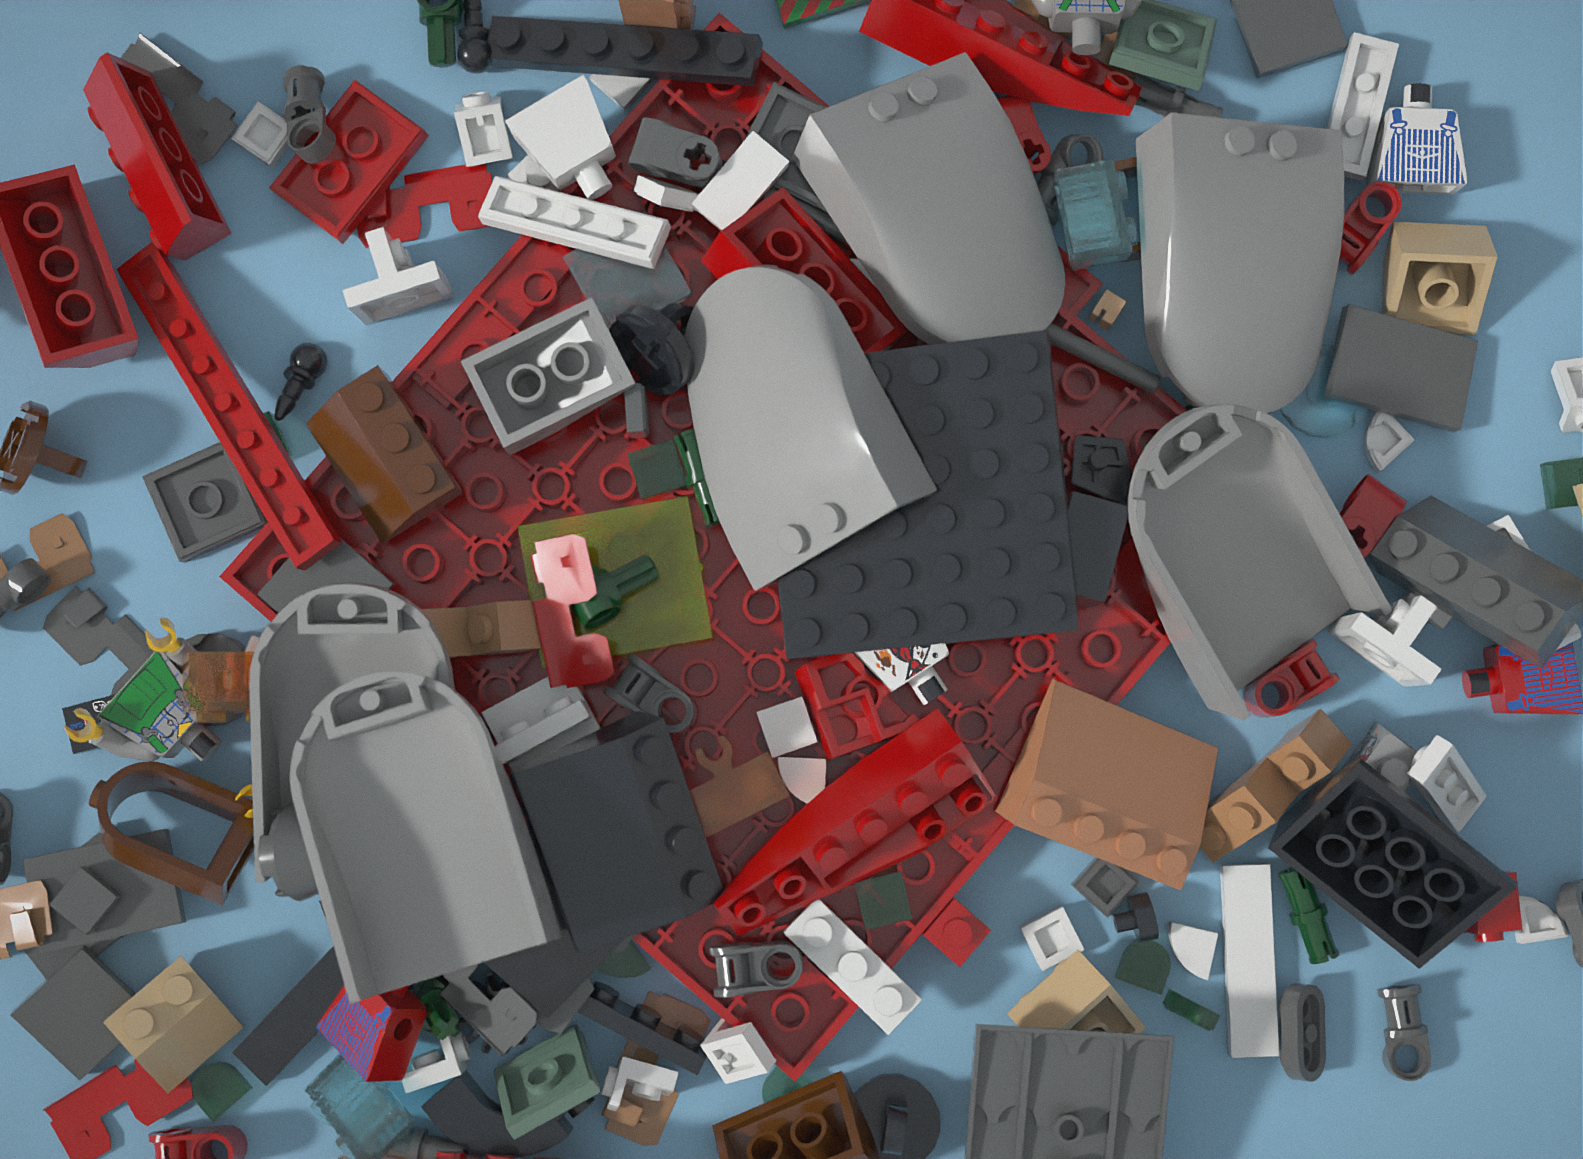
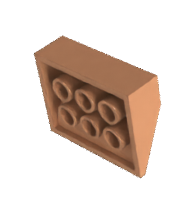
M1052 679L996 808V812L1015 826L1181 891L1200 848L1218 748Z

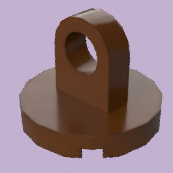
M31 400L22 404L20 411L25 412L26 415L23 419L16 416L15 420L10 423L0 448V470L4 471L3 476L0 477V491L12 495L17 494L26 483L35 463L82 478L88 461L42 445L48 424V408Z

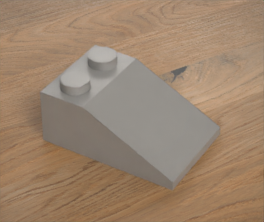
M592 297L461 361L509 456L556 433L636 385Z

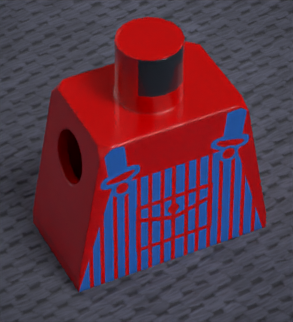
M1573 642L1556 650L1543 669L1497 643L1483 648L1484 668L1464 670L1462 673V685L1466 697L1476 698L1490 695L1494 713L1583 714V699Z
M344 985L316 1026L366 1082L402 1081L406 1074L427 1014L426 1006L409 990L410 985L351 1004Z

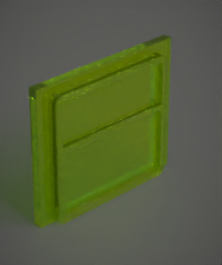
M688 496L518 526L529 590L528 600L547 598L544 583L536 582L531 555L537 553L535 542L570 534L585 537L591 565H597L600 569L604 567L608 573L642 555H648L655 563L659 578L653 583L623 597L621 612L611 621L600 627L585 630L573 608L569 605L576 637L593 633L606 636L611 656L713 638L701 574L703 566L699 562ZM539 649L541 667L546 668L542 649Z

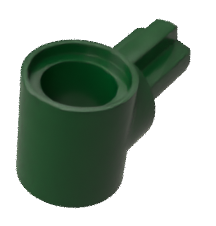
M417 0L419 3V22L427 26L429 64L439 68H448L455 65V26L459 25L462 21L463 0H448L441 6L429 5V0Z
M642 555L609 573L604 567L600 569L599 566L592 565L598 593L589 601L571 604V607L585 630L594 629L606 624L621 612L623 597L653 583L659 578L655 563L648 555Z
M442 975L417 982L411 990L426 1006L427 1014L422 1029L434 1033L440 1040H444L448 1035L456 1037L461 1030L457 1025L459 1020L457 1011L440 995L449 984Z

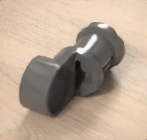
M297 65L286 70L283 78V88L288 93V100L285 102L283 117L287 122L288 146L306 163L313 164L322 161L332 152L336 136L326 125V109L320 98L325 85L324 75L315 67ZM319 132L317 138L310 145L304 147L306 141L313 134Z
M1070 134L1063 137L1051 154L1049 164L1040 172L1042 176L1037 186L1051 226L1057 224L1059 220L1057 213L1068 194L1076 192L1083 178L1094 174L1100 168L1103 160L1102 147L1099 141L1091 135ZM1078 142L1082 143L1087 151L1086 162L1079 169L1075 168L1070 159L1071 150Z
M33 558L22 560L13 566L0 580V618L8 610L14 611L19 605L31 603L48 587L51 576Z
M1396 985L1377 989L1378 997L1384 999L1388 1025L1384 1029L1386 1044L1382 1054L1384 1066L1391 1075L1405 1081L1421 1079L1427 1074L1431 1066L1427 1025L1421 1022L1418 995L1422 993L1421 985ZM1403 1045H1412L1419 1055L1418 1063L1413 1070L1402 1072L1395 1064V1053Z

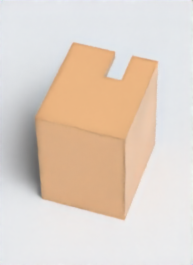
M1106 289L1088 319L1094 322L1096 317L1102 316L1097 325L1108 330L1127 301Z

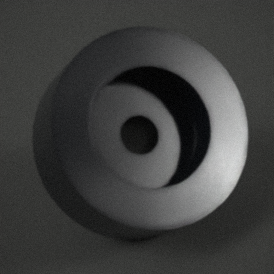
M1144 892L1127 896L1128 911L1112 915L1116 932L1121 933L1134 930L1139 943L1158 939L1157 920L1148 893Z

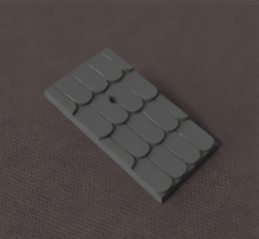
M975 1024L964 1159H1162L1175 1036Z

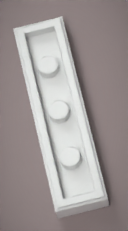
M495 176L478 214L480 221L484 225L652 269L656 266L671 229L667 219Z
M1270 864L1220 865L1228 1056L1231 1058L1279 1056Z

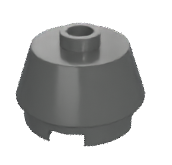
M294 803L289 804L285 808L273 810L268 815L273 820L269 835H261L259 838L258 856L262 876L273 878L277 887V891L274 893L276 896L290 897L296 901L307 900L319 894Z

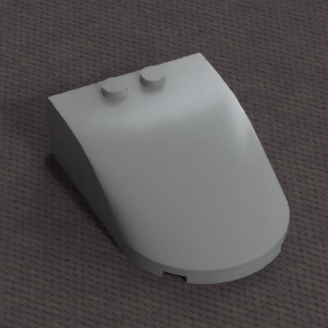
M966 52L809 115L792 158L891 310L908 330L927 344L932 345L1041 331L1049 327L1058 313L1065 290V272L1060 251L1040 191L1017 134L993 91Z
M1171 112L1136 138L1144 324L1148 347L1163 378L1169 376L1177 388L1186 395L1183 400L1191 406L1198 408L1213 404H1233L1270 414L1292 402L1305 389L1319 361L1342 243L1344 222L1341 130Z
M758 265L726 274L714 282L702 294L691 313L684 337L692 353L694 365L692 377L686 383L693 427L705 480L715 512L754 591L778 582V578L894 509L937 491L845 317L834 300L820 285L804 274L796 275L785 269L777 268V265Z
M1233 404L1201 406L1184 412L1168 422L1153 436L1143 450L1134 469L1128 495V515L1131 533L1159 618L1173 648L1208 709L1244 721L1251 714L1238 693L1243 687L1350 609L1387 616L1393 611L1301 444L1286 426L1263 411Z
M358 582L336 583L314 589L288 603L273 621L266 626L259 638L252 657L249 681L255 882H266L271 878L263 877L260 870L258 856L259 838L261 835H269L273 822L272 818L268 816L270 812L277 808H285L293 803L290 784L293 749L296 740H300L305 726L313 715L311 712L328 694L350 680L385 671H403L420 674L440 681L455 690L449 654L439 631L421 609L392 590Z
M385 671L350 680L328 694L311 712L313 715L305 726L300 740H296L290 767L291 793L350 1004L561 938L538 857L507 774L483 720L463 696L446 684L427 676L403 671Z

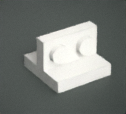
M384 227L365 233L379 278L342 290L348 309L365 325L454 297L449 279L437 263L431 261L414 267L408 249L403 248L399 238L393 240Z
M1423 596L1400 599L1395 601L1393 605L1388 602L1393 611L1387 616L1376 614L1373 620L1362 612L1339 617L1327 632L1404 687L1431 685L1441 671L1440 667L1410 647L1437 608L1436 605Z
M548 677L481 712L498 743L495 745L502 764H509L512 771L601 729L579 686L567 688L566 685L550 688Z

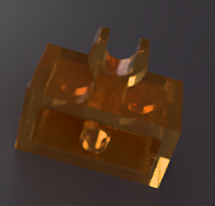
M188 652L182 656L183 714H196V723L226 722V714L245 713L246 722H250L249 681L254 652Z
M725 736L718 738L723 747V756L717 761L709 760L702 747L695 750L699 764L705 769L712 770L715 776L714 779L689 791L706 838L790 796L769 751L734 768L731 763L733 748Z

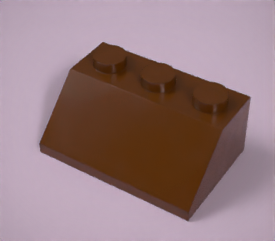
M378 365L337 390L306 423L382 544L463 494L462 489L390 376Z
M842 1071L712 1125L719 1159H879L873 1135Z

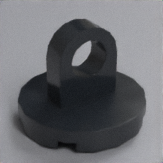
M671 303L657 311L645 305H631L615 318L616 321L611 324L609 332L628 370H633L640 377L636 382L641 383L646 390L658 395H672L690 381L694 365L692 353L684 337L689 318L694 309L693 307ZM679 319L681 321L680 331L676 328Z
M900 1073L880 1074L864 1083L854 1093L873 1135L879 1159H925L934 1150L940 1134V1112L931 1093L918 1080Z

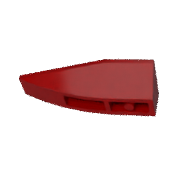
M871 0L859 30L860 33L928 66L966 52L992 91L1031 102L1078 111L1130 116L1142 90V87L1134 83L1128 76L1117 72L1094 56L1075 54L1072 51V42L1052 31L1022 10L1014 7L1006 0Z
M937 708L859 761L815 796L782 826L744 866L717 898L714 905L737 935H743L919 854L998 800V797L962 740Z

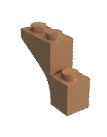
M536 600L498 601L471 607L421 609L439 631L450 659L542 649L531 601Z
M1319 709L1291 728L1258 763L1208 803L1200 849L1213 863L1275 824L1296 796L1331 773L1352 746V743L1322 709Z

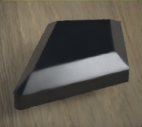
M1076 435L1074 437L1071 484L1109 501L1128 506L1132 472L1124 440Z

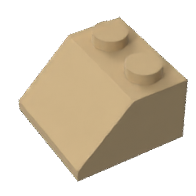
M1392 222L1383 260L1382 314L1453 334L1476 335L1498 257L1487 226Z
M1079 950L1075 951L1068 959L1060 962L1047 978L1032 991L1022 996L1018 1004L1007 1013L1015 1024L1021 1027L1137 1034L1146 1029L1145 1025L1113 986Z
M182 956L177 958L103 1021L127 1051L167 1093L171 1092L244 1028Z

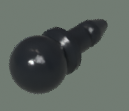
M464 0L465 28L458 31V39L461 43L457 49V59L464 70L478 74L485 72L492 65V60L490 59L492 49L487 41L489 29L483 27V14L480 12L482 10L481 0Z
M302 343L292 351L290 366L286 367L283 373L287 382L281 391L282 395L276 401L275 420L281 421L294 410L296 402L301 397L304 389H313L316 384L315 379L325 372L327 356L320 346L314 343Z

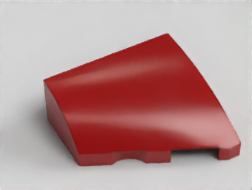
M853 653L829 655L805 663L794 671L827 761L896 737L919 721L913 713L908 715L888 696L890 690L880 680L873 679L867 675L863 663Z

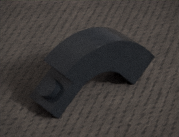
M467 1070L448 1082L421 1107L445 1135L462 1147L483 1155L502 1154L524 1157L545 1151L567 1138L573 1130V1126L564 1114L568 1112L572 1118H575L591 1105L595 1099L591 1097L515 1140L506 1129L501 1104L492 1100Z

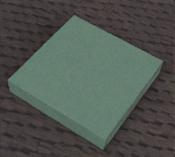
M1143 0L1132 17L1120 21L1109 64L1199 91L1204 80L1217 19L1157 0Z
M577 1024L493 1070L506 1129L514 1140L601 1092L585 1036Z

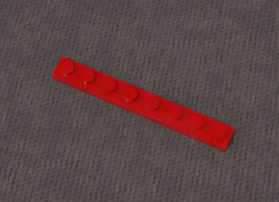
M151 242L116 270L294 566L305 571L341 545L342 541L167 255L162 254Z

